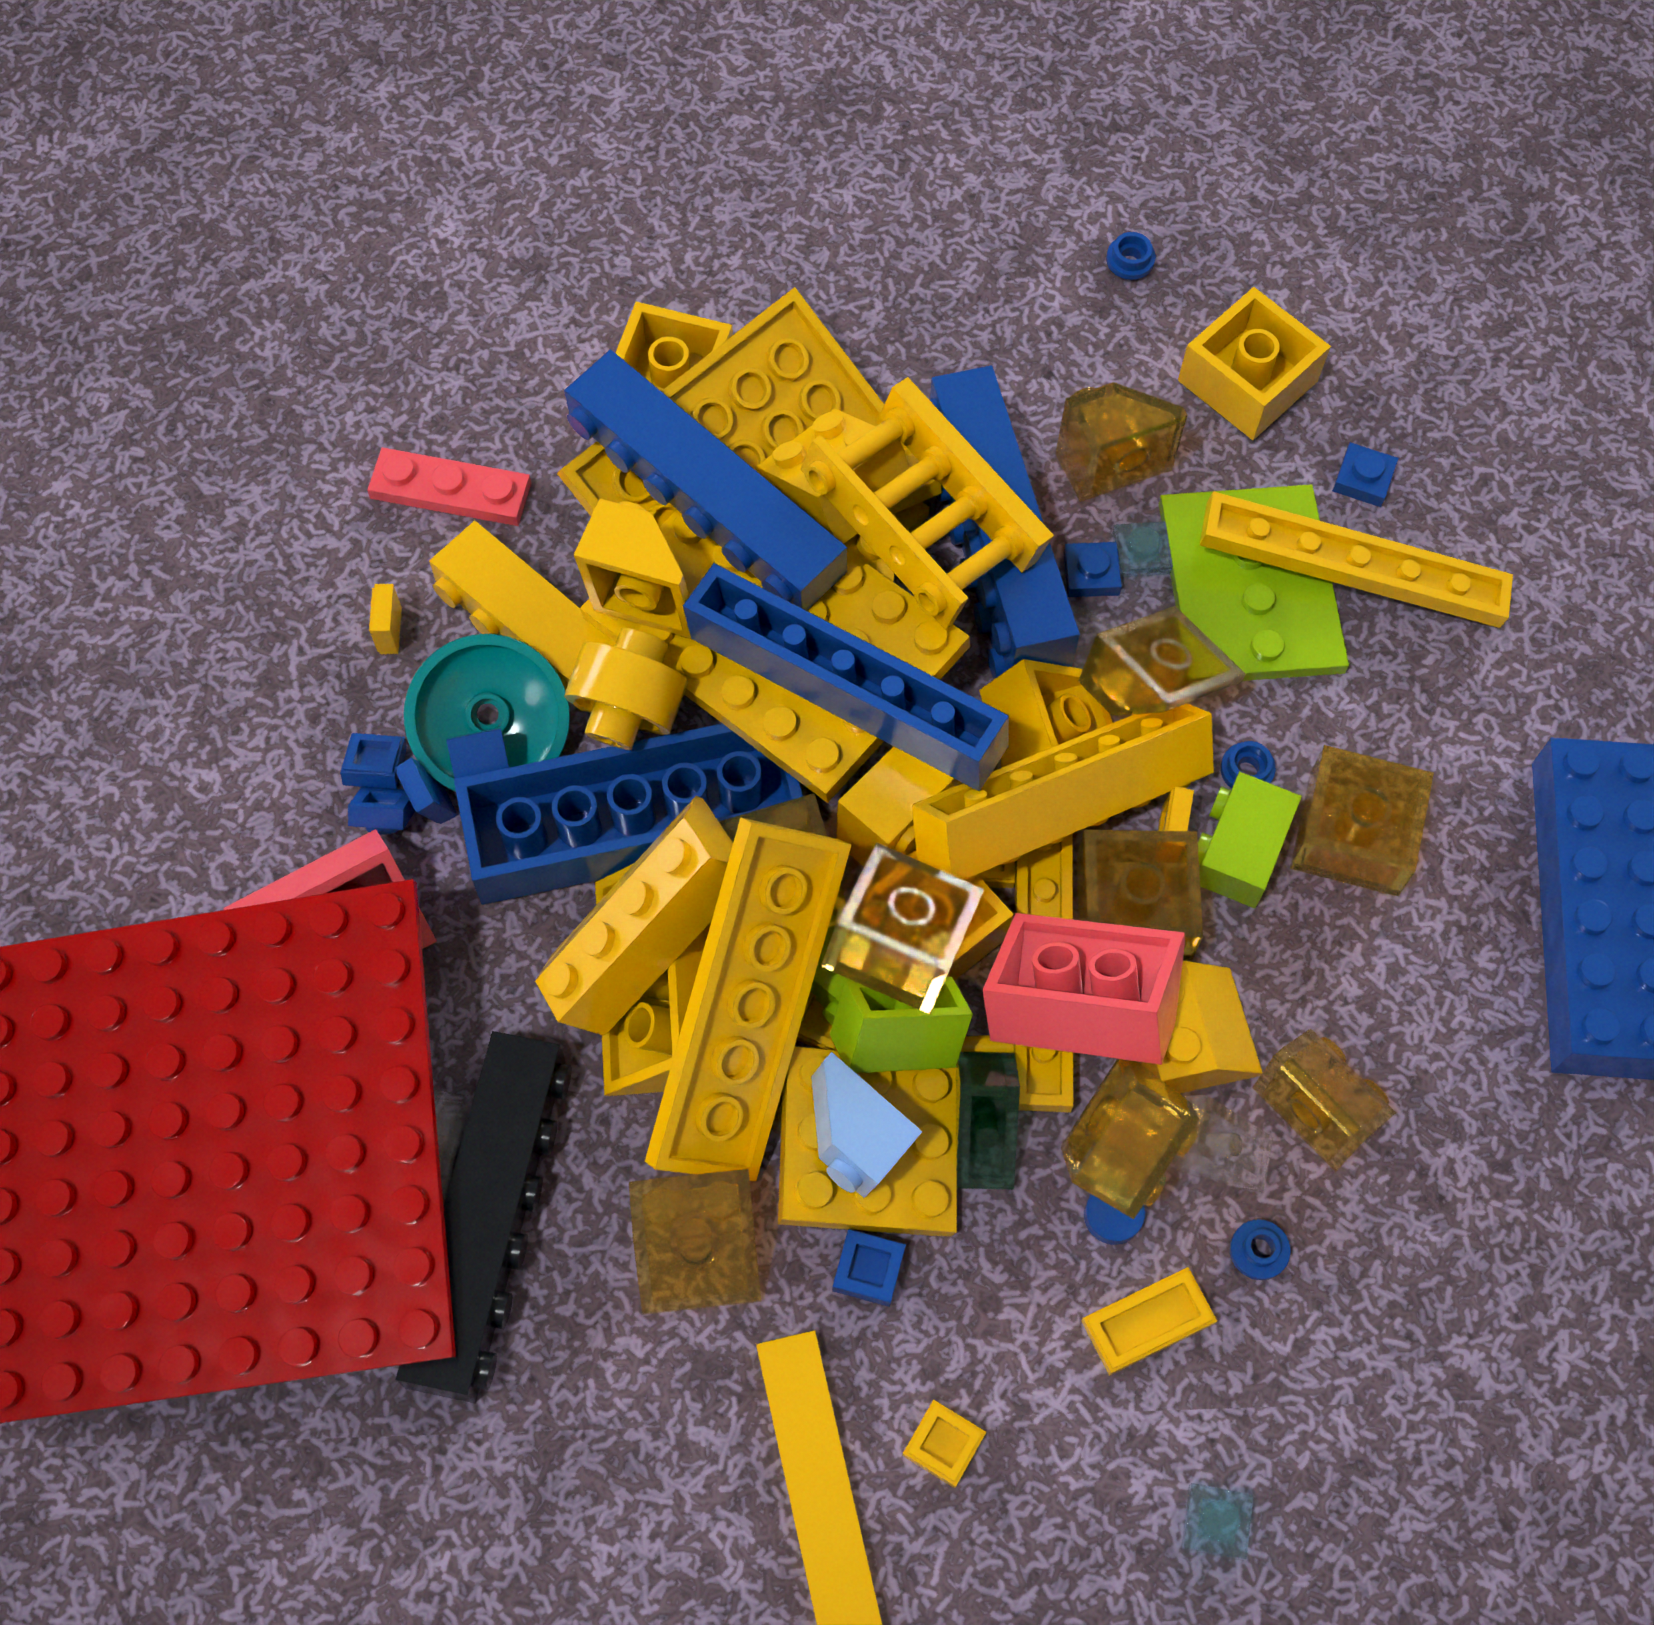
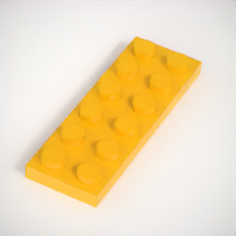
M740 817L645 1158V1162L653 1169L757 1181L851 844L840 839Z

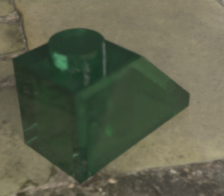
M960 1052L956 1065L957 1188L1014 1190L1020 1083L1015 1053Z

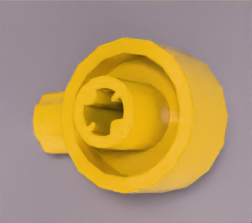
M624 627L620 630L615 647L594 642L582 644L564 697L581 711L591 713L584 732L585 735L613 747L632 750L639 730L660 735L671 733L688 680L678 671L663 664L668 643L646 632Z

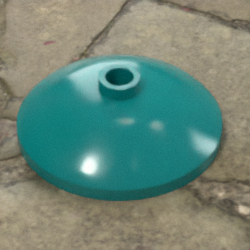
M475 634L458 638L445 644L422 663L415 673L406 694L404 726L410 748L425 771L445 787L456 791L447 738L501 728L509 767L557 758L564 747L569 730V704L564 697L565 688L559 675L548 660L534 648L519 640L503 635ZM483 704L494 705L499 713L497 720L491 724L483 723L478 718V708Z

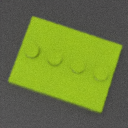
M1313 484L1214 491L1320 521ZM1213 491L1160 496L1158 504L1189 685L1346 673L1349 663L1333 583L1331 581L1200 546L1206 504Z

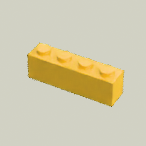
M475 520L429 560L436 581L433 584V588L448 606L455 608L460 604L471 614L469 618L472 624L481 634H497L511 637L534 648L553 666L562 681L565 692L583 643L594 642L615 647L616 643L583 618L581 610L576 604Z

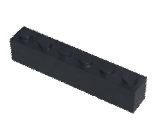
M492 1031L444 1203L456 1357L400 1365L395 1380L405 1389L476 1404L479 1389L488 1390L491 1386L497 1363V1353L489 1352L495 1328L505 1329L512 1307L513 1295L512 1293L505 1292L510 1270L521 1269L527 1249L528 1235L520 1233L526 1211H536L542 1192L543 1178L535 1176L541 1154H551L555 1143L557 1121L550 1119L556 1098L565 1099L570 1085L572 1067L565 1064V1057L560 1044Z

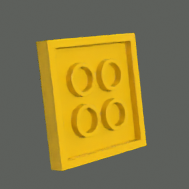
M794 1047L782 1089L778 1224L926 1236H953L957 1233V1065L956 1068L856 1073L922 1131L882 1181L863 1198L856 1191L850 1193L839 1187L828 1175L826 1170L828 1166L819 1159L811 1076L831 1052L839 1059L841 1057L837 1050Z

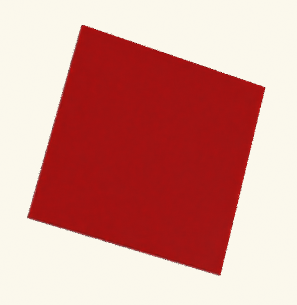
M414 879L0 947V1424L456 1357L417 882Z

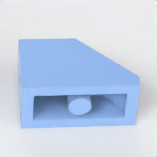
M831 1052L811 1076L819 1159L828 1166L826 1169L828 1175L839 1187L850 1193L856 1191L865 1198L882 1181L922 1131Z

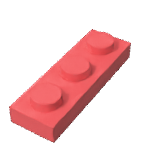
M382 447L367 491L370 499L519 526L531 487L530 474Z

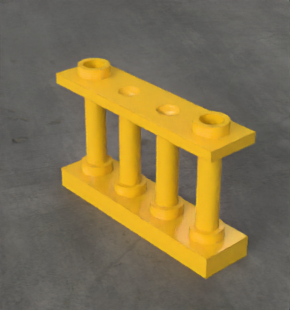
M907 377L892 387L879 415L883 421L881 424L838 453L819 435L812 440L801 470L812 489L818 494L824 495L913 593L922 611L934 617L946 630L955 622L969 599L962 591L964 588L1005 558L1010 560L1023 573L1039 560L1054 535L910 378ZM893 441H901L919 462L873 493L852 469ZM930 480H937L955 499V502L909 533L888 509ZM967 519L974 520L992 541L946 574L925 549Z

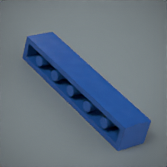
M611 349L564 390L569 410L567 419L572 428L582 438L590 440L593 437L605 448L607 456L617 468L625 473L629 470L633 471L643 480L646 490L658 503L662 505L670 503L682 513L684 522L693 533L702 539L709 536L722 547L723 555L734 568L740 572L749 570L761 581L763 589L807 611L847 573V546Z
M713 563L683 605L691 639L977 791L981 790L1009 747V715Z

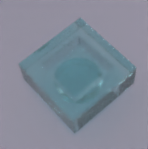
M1165 521L1114 525L1112 536L1113 542H1117L1121 578L1170 575L1173 565Z
M1195 1483L1188 1485L1181 1549L1241 1561L1246 1560L1253 1495Z

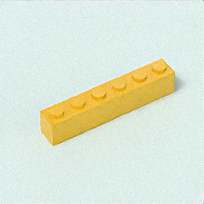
M1173 698L992 771L980 791L963 783L913 803L912 813L918 866L951 885L966 883L973 880L977 874L1000 864L1013 863L1019 860L1023 854L1044 845L1057 844L1063 841L1065 836L1089 826L1101 825L1107 822L1108 818L1128 809L1143 807L1149 804L1151 799L1170 792L1175 786L1189 787L1193 781L1214 773L1212 713Z

